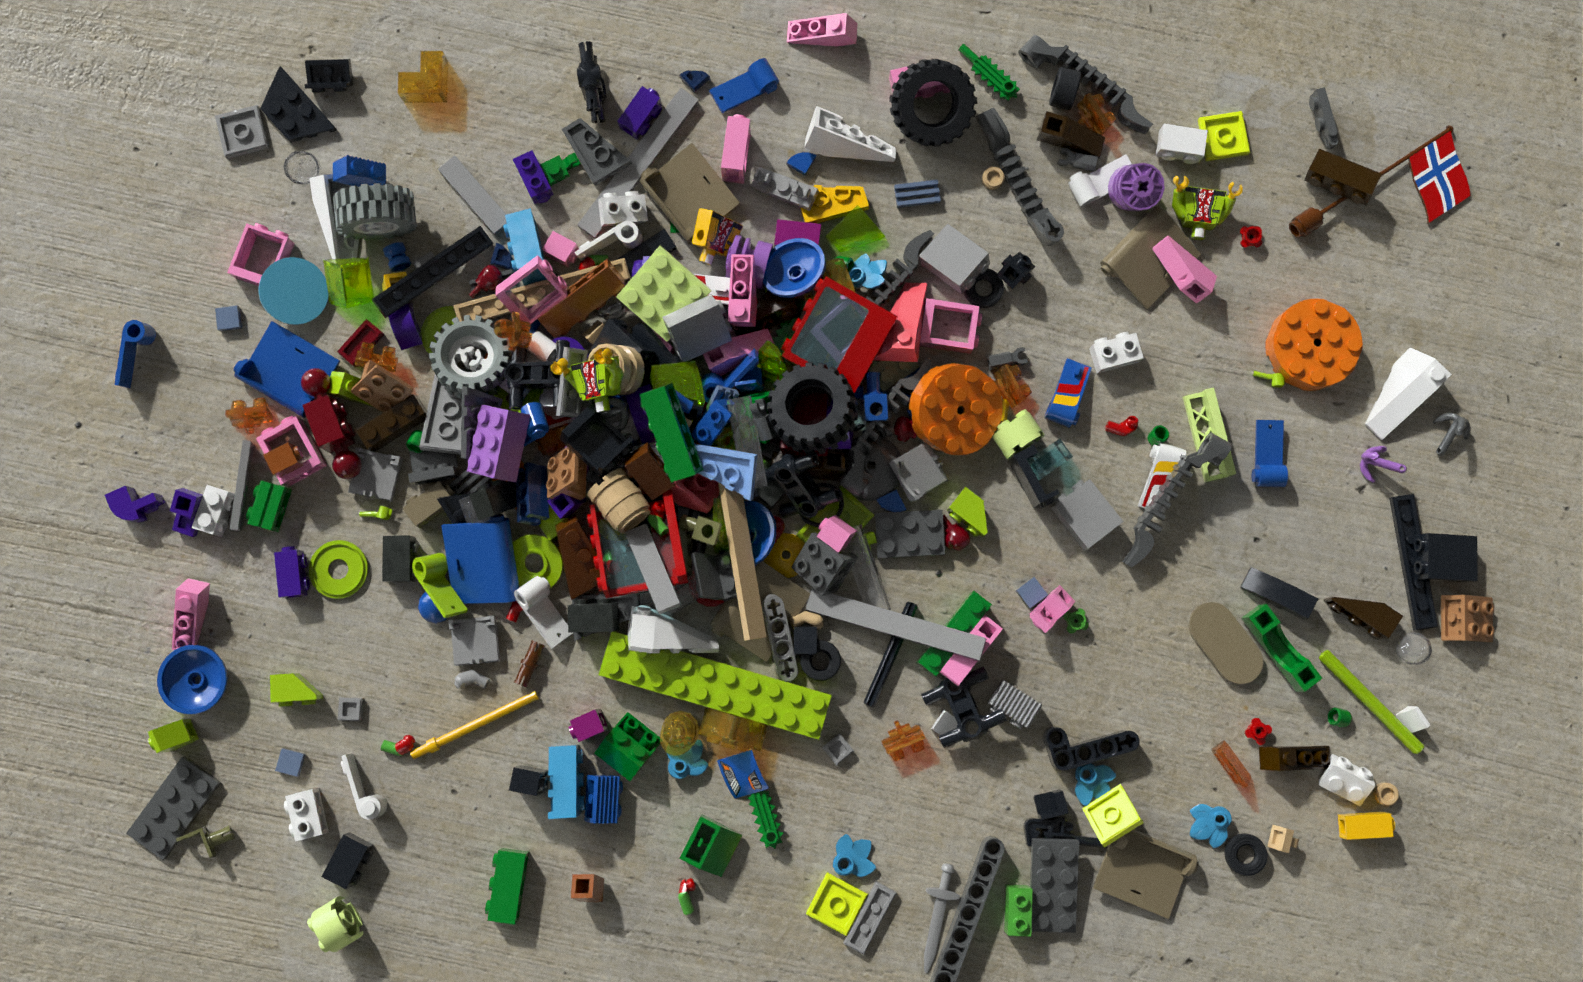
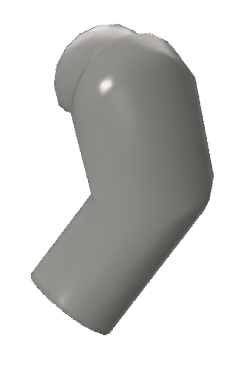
M469 670L459 673L455 677L454 684L458 689H464L472 683L485 689L490 679L475 670Z

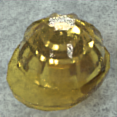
M677 711L671 713L666 717L660 733V743L663 749L673 756L683 755L689 751L698 739L700 732L699 722L688 712Z

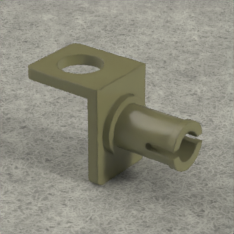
M685 514L681 516L679 528L692 531L693 539L710 545H716L722 526L721 523L715 522V519L710 517L698 516L696 519Z
M228 825L213 833H209L206 827L178 837L176 840L181 842L200 834L209 858H214L217 856L214 850L215 846L233 840L235 836L234 833L223 836L233 831L231 826Z

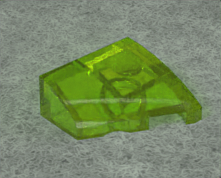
M858 205L825 236L839 253L882 240L885 237L876 224Z
M767 340L759 349V364L757 367L762 369L763 380L774 384L777 379L782 380V374L787 368L778 347Z
M696 361L651 366L650 380L653 389L673 383L675 390L686 398L697 400V405L705 404L702 382Z

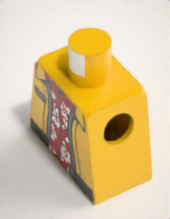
M699 208L692 239L693 245L703 249L699 261L712 265L715 255L726 257L735 236L740 234L743 225L715 211Z

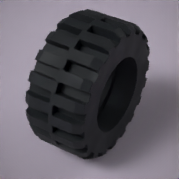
M940 59L919 60V63L909 65L905 72L902 71L898 75L899 80L897 83L894 82L892 89H894L893 94L889 98V102L892 105L890 113L894 117L893 122L906 137L924 146L932 145L933 147H939L944 143L947 145L952 143L954 138L959 139L964 135L962 131L965 128L969 129L972 124L969 121L976 114V110H974V104H977V97L974 96L976 89L974 84L970 83L968 74L964 73L957 65ZM932 81L941 82L951 92V109L940 122L935 124L925 123L914 112L915 95L924 84Z
M813 362L805 363V367H800L798 364L793 366L794 370L790 373L786 370L782 374V380L777 379L773 384L775 390H771L768 395L770 400L767 403V411L770 414L768 418L775 432L786 446H791L794 451L799 453L804 450L807 455L814 453V451L824 454L827 448L831 447L834 450L838 448V442H845L849 438L847 433L848 431L853 432L855 428L854 421L858 420V411L856 409L858 408V403L847 378L843 374H839L836 368L830 367L828 369L826 364L820 362L818 366H814ZM820 392L832 397V410L823 421L814 425H802L793 419V410L797 402L804 396Z

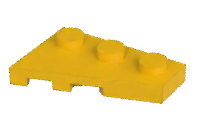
M814 185L815 188H818L819 193L811 210L800 207L804 222L816 224L869 210L864 188L861 186H836L832 188Z

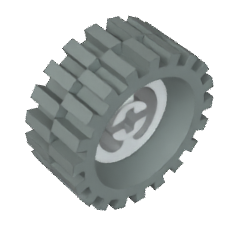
M374 183V185L369 186L368 184H361V187L350 186V189H341V192H336L335 196H333L336 232L339 235H344V237H353V239L358 240L360 238H364V240H371L372 238H376V240H383L382 238L392 239L394 236H404V233L410 234L417 227L413 192L408 188H403V186L397 185L393 187L392 184L380 185V183Z
M464 315V321L461 322L456 317L452 319L454 324L450 327L445 323L441 326L444 332L441 334L437 331L434 335L437 343L431 342L430 349L433 353H429L432 369L441 385L450 394L454 392L455 396L462 399V386L484 393L490 391L492 396L497 393L495 388L497 386L500 387L504 382L505 369L508 363L512 361V350L502 329L498 325L495 327L490 319L484 322L482 316L477 315L475 320H472L470 315ZM474 348L485 350L488 353V357L483 359L480 350L477 349L475 351ZM462 361L466 370L471 369L472 372L461 370L458 367V362Z

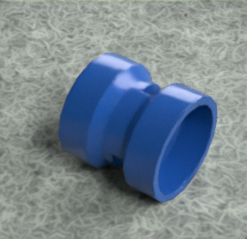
M402 242L392 243L383 248V253L389 260L388 266L391 272L402 271L411 266L410 258L406 256V248Z

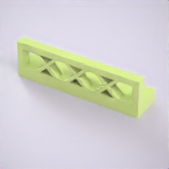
M1209 388L1200 393L1183 396L1196 452L1205 437L1211 432L1228 441L1215 389ZM1201 398L1203 407L1200 412L1192 409L1190 400ZM1199 419L1204 420L1208 424V430L1205 434L1197 430L1196 424ZM1231 451L1219 465V475L1209 477L1207 469L1209 462L1201 466L1204 483L1231 477L1236 474Z

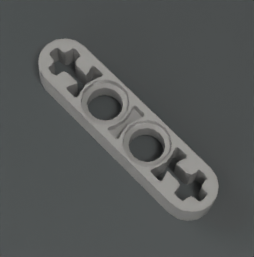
M769 594L763 599L762 608L776 673L783 681H792L797 676L798 668L784 603L778 595ZM773 599L776 603H779V605L775 606V610L778 615L782 614V616L773 615L772 609L767 607V605L771 604L770 600ZM776 621H781L784 625L783 630L779 633L772 631L771 626ZM780 643L788 645V651L783 655L776 652V647ZM785 659L789 668H792L787 676L783 672L781 673L785 669L782 661Z

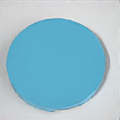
M296 257L283 258L271 264L263 273L258 288L259 298L265 311L276 320L289 325L304 324L318 317L324 310L329 295L326 278L320 269L313 263Z

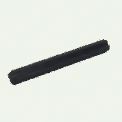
M908 601L902 614L914 617L918 605ZM895 636L891 637L864 699L865 705L875 707L904 639Z

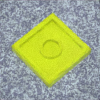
M1242 111L1199 117V129L1208 130L1204 154L1205 161L1249 155L1250 148Z
M1121 784L1082 808L1100 843L1104 847L1144 823Z
M826 872L806 911V915L847 936L868 893Z

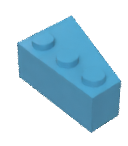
M531 208L505 215L507 224H504L503 227L506 237H510L511 241L507 242L510 255H514L515 260L511 261L514 273L537 255L544 260L542 244ZM537 268L522 279V282L525 286L547 280V278Z
M579 745L549 747L548 776H550V790H548V798H551V812H548V819L576 818L585 809V796H581V787L585 784L584 773H580V763L584 762L583 749L579 750Z

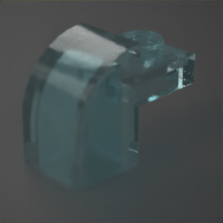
M1058 439L1030 458L1028 463L1037 479L1041 480L1073 456L1062 440Z

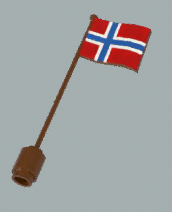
M1451 125L1446 126L1444 131L1379 172L1383 176L1408 159L1413 182L1425 207L1427 224L1470 196L1468 180L1455 151L1451 134L1454 128ZM1341 197L1321 211L1313 207L1308 208L1292 219V222L1289 223L1290 232L1296 238L1307 236L1323 225V214L1348 198Z

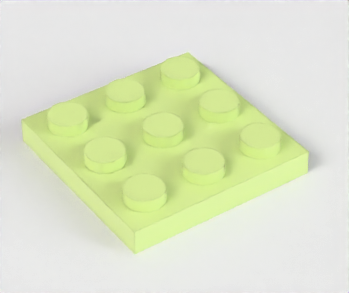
M660 245L616 298L668 342L671 338L662 317L708 296L712 290Z

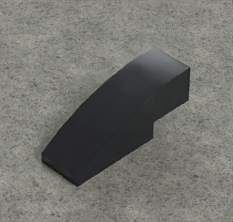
M1252 567L1240 586L1242 589L1273 606L1284 609L1301 619H1309L1318 601V598Z

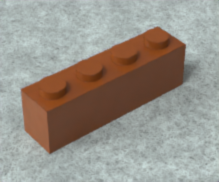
M606 259L567 289V297L539 317V322L554 338L566 335L570 332L573 325L577 322L582 323L588 318L589 313L595 309H601L612 296L616 297L625 287L624 277Z

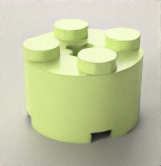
M1026 409L1016 414V418L1011 422L1005 420L999 424L992 437L1007 460L1030 447L1034 443L1033 440L1038 442L1045 436L1035 419Z
M342 896L334 898L315 910L307 921L309 928L315 932L319 939V946L323 952H338L363 935V931L360 932L359 929L363 924L358 911L351 902L348 904L344 903L342 900L345 898Z

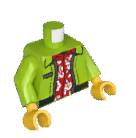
M1185 175L1183 183L1178 184L1179 177L1175 176L1173 183L1176 189L1173 192L1172 208L1177 218L1181 220V225L1192 228L1191 238L1193 240H1204L1206 230H1213L1229 216L1236 202L1235 196H1239L1243 192V187L1240 185L1238 191L1234 192L1232 191L1234 182H1231L1228 185L1230 193L1226 195L1227 191L1188 186L1189 180Z
M606 348L604 351L599 349L594 354V360L570 365L571 368H567L568 361L565 358H560L558 362L554 361L550 367L551 371L556 375L564 373L563 377L576 389L581 400H595L597 412L609 411L608 397L618 395L621 392L620 386L624 373L619 365V356L611 357L613 355L611 349Z

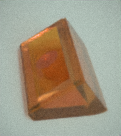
M1225 740L1221 741L1211 749L1212 753L1238 787L1246 788L1251 780V775Z

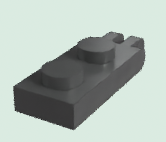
M1324 87L1313 92L1309 99V106L1314 111L1316 130L1320 132L1321 139L1325 143L1326 148L1331 150L1338 144V131Z

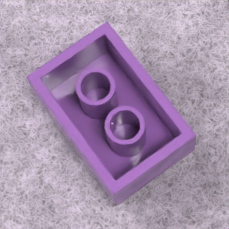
M481 404L467 471L494 479L516 482L530 415Z

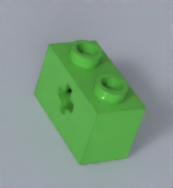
M1005 884L1004 932L1008 936H1031L1032 888L1029 885Z

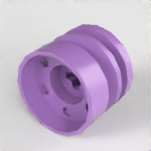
M1147 163L1124 165L1118 168L1112 174L1108 183V194L1112 203L1119 209L1126 211L1150 209L1160 201L1165 189L1164 178L1161 172L1153 165ZM1138 183H1141V184H1142V185L1140 186L1141 191H1138V190H1137V189L1139 188V184H1138Z
M736 235L728 250L725 263V277L730 278L732 254L754 255L756 288L763 289L764 274L773 244L758 241L755 249H751V238H746L742 247V236Z

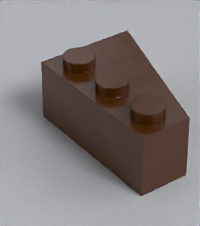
M575 514L555 525L571 600L597 586V578L601 577L600 570H596L593 556H597V550L592 548L591 540ZM606 567L607 578L609 579V578H611V576H610V574L608 573V570H607V567Z

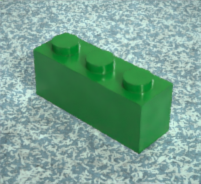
M501 848L498 850V853L494 854L492 867H496L494 877L491 876L489 881V890L492 891L491 900H487L485 906V914H488L487 921L513 925L519 921L529 857L528 851Z

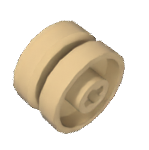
M601 344L595 347L589 354L587 361L594 360V354L599 349L603 351L606 348L611 349L613 352L611 357L619 356V365L624 373L620 386L621 392L618 395H630L635 392L641 385L644 377V362L641 355L634 348L624 345Z

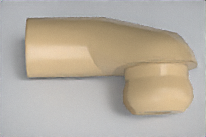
M804 611L789 619L793 629L805 623L810 624L811 627H817L818 630L824 625L822 616L810 611Z

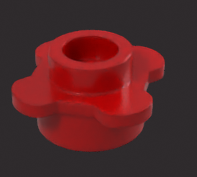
M1243 226L1240 229V234L1242 235L1240 244L1242 247L1255 246L1258 248L1262 245V229L1259 226Z
M1253 718L1251 724L1245 730V736L1255 740L1258 745H1263L1266 742L1265 738L1272 732V727L1263 724L1259 718Z

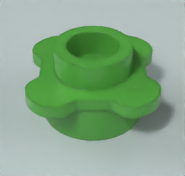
M1081 608L1072 613L1066 612L1063 615L1064 620L1067 622V631L1069 633H1075L1076 630L1080 629L1086 630L1089 626L1088 622H1086L1085 611Z

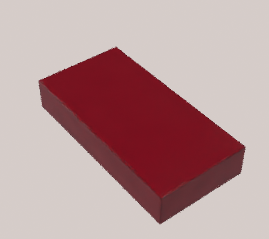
M366 319L337 352L356 367L385 334Z

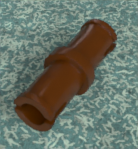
M531 640L525 658L520 661L522 665L513 683L520 685L524 676L521 686L528 687L534 669H537L539 666L537 662L545 645L539 643L534 652L538 642Z

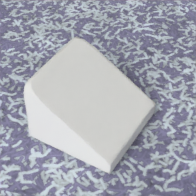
M1407 706L1396 714V718L1411 733L1430 726V723L1417 706Z
M943 710L931 729L941 735L957 728L958 724L954 716Z

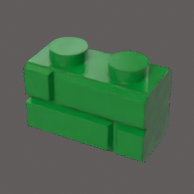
M260 481V485H256L253 492V497L255 498L253 507L250 506L246 514L247 524L279 533L292 489Z

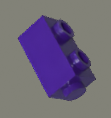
M642 86L618 119L619 129L636 140L641 135L644 136L650 127L649 123L653 117L657 118L662 110L660 95L652 88L646 89Z
M533 150L513 159L533 203L547 202L554 194Z
M295 546L283 547L281 552H274L278 598L287 599L308 596L307 590L310 589V581L305 573L308 560L304 552L297 550Z

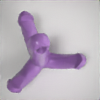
M1385 446L1369 448L1361 455L1360 470L1364 477L1372 483L1375 482V479L1368 469V464L1399 473L1407 471V467L1403 464L1380 458L1378 453L1387 451Z

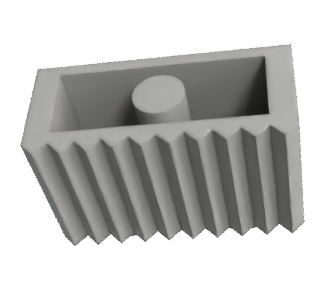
M1004 680L1000 681L987 703L992 706L990 709L992 712L1003 709L1005 715L1011 718L1009 723L1020 730L1022 727H1030L1042 707L1041 703Z

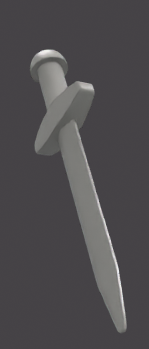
M948 863L943 864L941 867L943 872L940 886L926 888V892L936 897L924 952L925 973H928L936 955L947 900H957L960 898L959 894L948 890L951 874L954 873V866Z

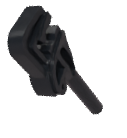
M1055 817L1052 820L1028 818L1023 825L1027 846H1031L1032 838H1037L1040 834V831L1036 830V828H1045L1046 830L1042 831L1045 839H1078L1081 846L1108 848V846L1104 847L1098 838L1073 835L1069 832L1073 830V824L1065 821V817Z

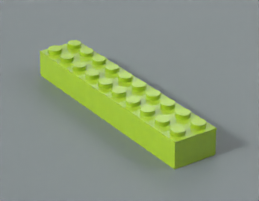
M614 631L611 632L598 674L599 676L818 740L832 696L682 651L679 653H672L670 649H660V653L631 651L628 646V636Z

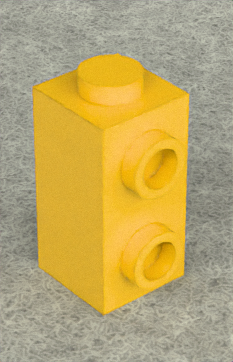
M1391 813L1337 814L1340 838L1351 840L1394 837L1395 821Z

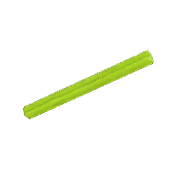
M1325 650L1320 654L1319 659L1413 754H1418L1424 749V745L1329 650Z

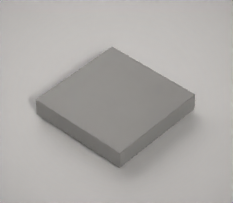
M258 105L215 116L225 158L229 159L270 148L261 110Z

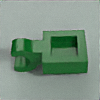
M576 153L568 155L564 160L558 155L540 164L550 186L570 177L568 170L581 165Z

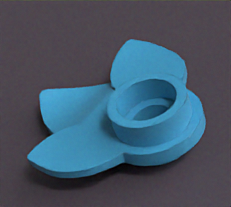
M867 254L860 256L854 262V267L847 274L849 286L854 289L861 287L874 289L881 286L885 282L882 275L886 271L887 261L876 260L870 262Z
M674 737L669 742L666 752L670 760L668 772L673 778L683 779L688 775L698 776L707 769L709 764L705 760L700 759L703 751L701 740H695L690 746L687 745L690 741L683 744L678 737ZM680 763L684 766V769L678 771L675 765Z
M1090 763L1076 768L1075 777L1078 782L1075 787V793L1080 803L1087 806L1092 797L1098 799L1110 791L1108 782L1116 777V774L1110 767L1106 765L1094 766ZM1084 770H1088L1090 772L1088 778L1083 777L1082 774Z
M1199 804L1190 809L1191 815L1196 819L1191 826L1190 837L1198 840L1209 839L1212 848L1221 846L1227 839V827L1232 820L1229 810L1222 806L1212 808L1206 804ZM1222 815L1224 820L1218 822L1215 820L1216 816Z
M848 834L843 835L836 844L837 855L833 860L835 872L842 876L852 873L858 877H863L873 872L876 866L867 859L871 850V841L860 839L852 842ZM844 859L849 862L846 868L840 866V862Z

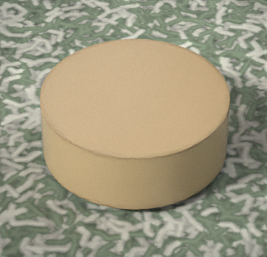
M989 167L982 175V183L989 190L1000 188L1004 182V173L998 167Z
M1383 782L1376 785L1373 796L1380 805L1392 806L1397 802L1399 792L1393 784Z

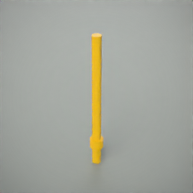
M533 691L437 739L433 737L427 740L426 744L410 751L413 759H416L429 752L434 753L440 750L441 746L536 701L539 697L536 691Z

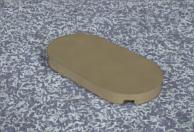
M1215 602L1197 606L1189 618V633L1220 675L1227 681L1236 684H1246L1255 680L1262 671L1263 656L1260 649L1233 614L1225 606Z

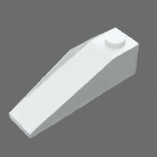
M816 106L805 138L804 148L808 149L809 152L829 157L895 161V147L874 135H864L857 125L854 124L850 127L842 122L843 117Z
M333 174L309 178L313 203L334 265L356 263L359 240L353 239V237H344V235H339L336 232L333 203L335 193L341 192V189L344 188L350 189L351 185L334 182Z
M1409 348L1393 364L1391 373L1382 387L1383 390L1375 402L1365 426L1380 440H1383L1452 374L1435 358Z
M632 606L627 630L629 650L646 653H660V649H670L672 653H679L682 649H688L693 653L719 652L718 640L663 613L658 614L657 610L651 609L648 606Z

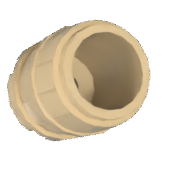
M622 468L616 469L604 476V481L600 485L596 483L588 491L587 496L593 504L597 505L605 520L616 531L625 533L638 526L651 512L649 510L650 505L642 495L641 490L636 487Z

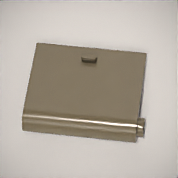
M693 143L688 145L659 170L657 168H647L640 175L642 186L687 243L692 242L699 208L712 210L726 216L740 205L737 198Z
M1155 206L1100 262L1102 266L1100 268L1101 271L1108 277H1118L1145 309H1148L1174 283V280L1153 251V247L1166 236H1170L1196 259L1201 255L1171 217L1158 206Z
M762 561L755 565L761 606L763 599L767 595H778L784 603L788 626L790 627L789 619L799 614L810 593ZM736 597L724 601L710 622V625L713 627L711 631L721 638L725 634L765 662L772 655L765 618L764 624L767 637L744 641L738 599ZM773 599L770 600L771 604L767 605V607L772 609L774 616H782V614L778 615L775 610V606L779 605V603H776ZM774 622L771 626L772 631L775 633L781 632L784 627L783 622Z
M1133 829L1108 845L1093 888L1169 919L1184 876L1189 877L1191 874L1196 873L1199 862L1195 854Z

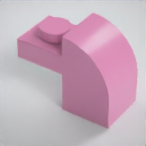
M1059 585L1030 612L1029 617L1038 629H1042L1046 633L1072 607L1075 600Z

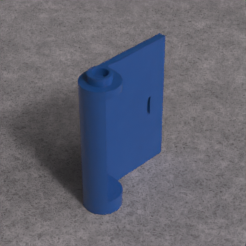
M271 321L251 358L238 361L233 371L235 372V378L299 416L306 418L302 405L314 401L315 398L303 391L301 387L303 374L309 369L319 368L324 370L330 377L331 372H335L340 360Z
M503 514L491 516V520L484 523L441 525L450 585L464 604L517 601L514 591L519 588L510 520L509 518H504Z

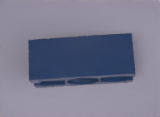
M526 462L524 468H519L516 480L517 522L538 526L541 524V519L547 520L549 518L546 488L547 466Z

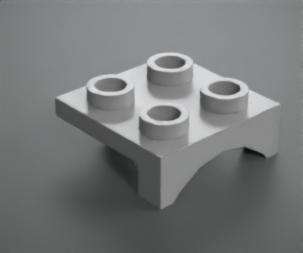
M925 442L889 462L910 502L919 499L927 492L948 481L941 467L943 461H938L940 456L935 455L931 447Z
M356 447L355 453L361 458L362 469L356 477L351 479L348 492L393 502L403 458Z
M497 616L448 620L449 629L452 633L454 666L500 661Z

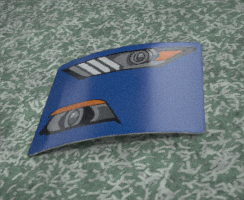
M752 750L717 761L724 781L733 798L736 799L769 789L759 770Z

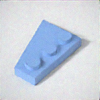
M695 444L703 467V471L699 472V474L721 483L730 491H736L749 501L753 500L758 454Z

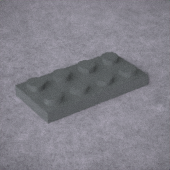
M181 757L126 834L160 859H167L178 843L176 838L185 834L221 782L187 757Z
M1032 838L1030 869L1032 932L1076 933L1079 864L1078 839Z

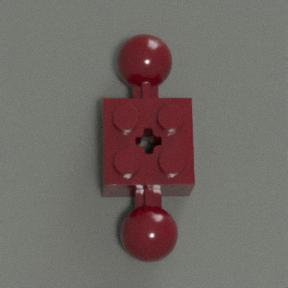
M319 368L309 369L301 378V387L306 394L313 396L315 400L302 406L317 446L329 453H336L332 462V468L338 477L352 479L360 473L362 461L355 452L348 449V446L356 443L354 440L356 432L352 424H348L346 419L348 411L343 403L341 404L337 399L335 400L327 394L331 384L329 375Z

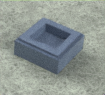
M239 306L215 308L218 331L242 329Z
M1035 577L1016 590L1029 609L1048 595Z
M282 748L275 771L296 777L300 776L306 754Z

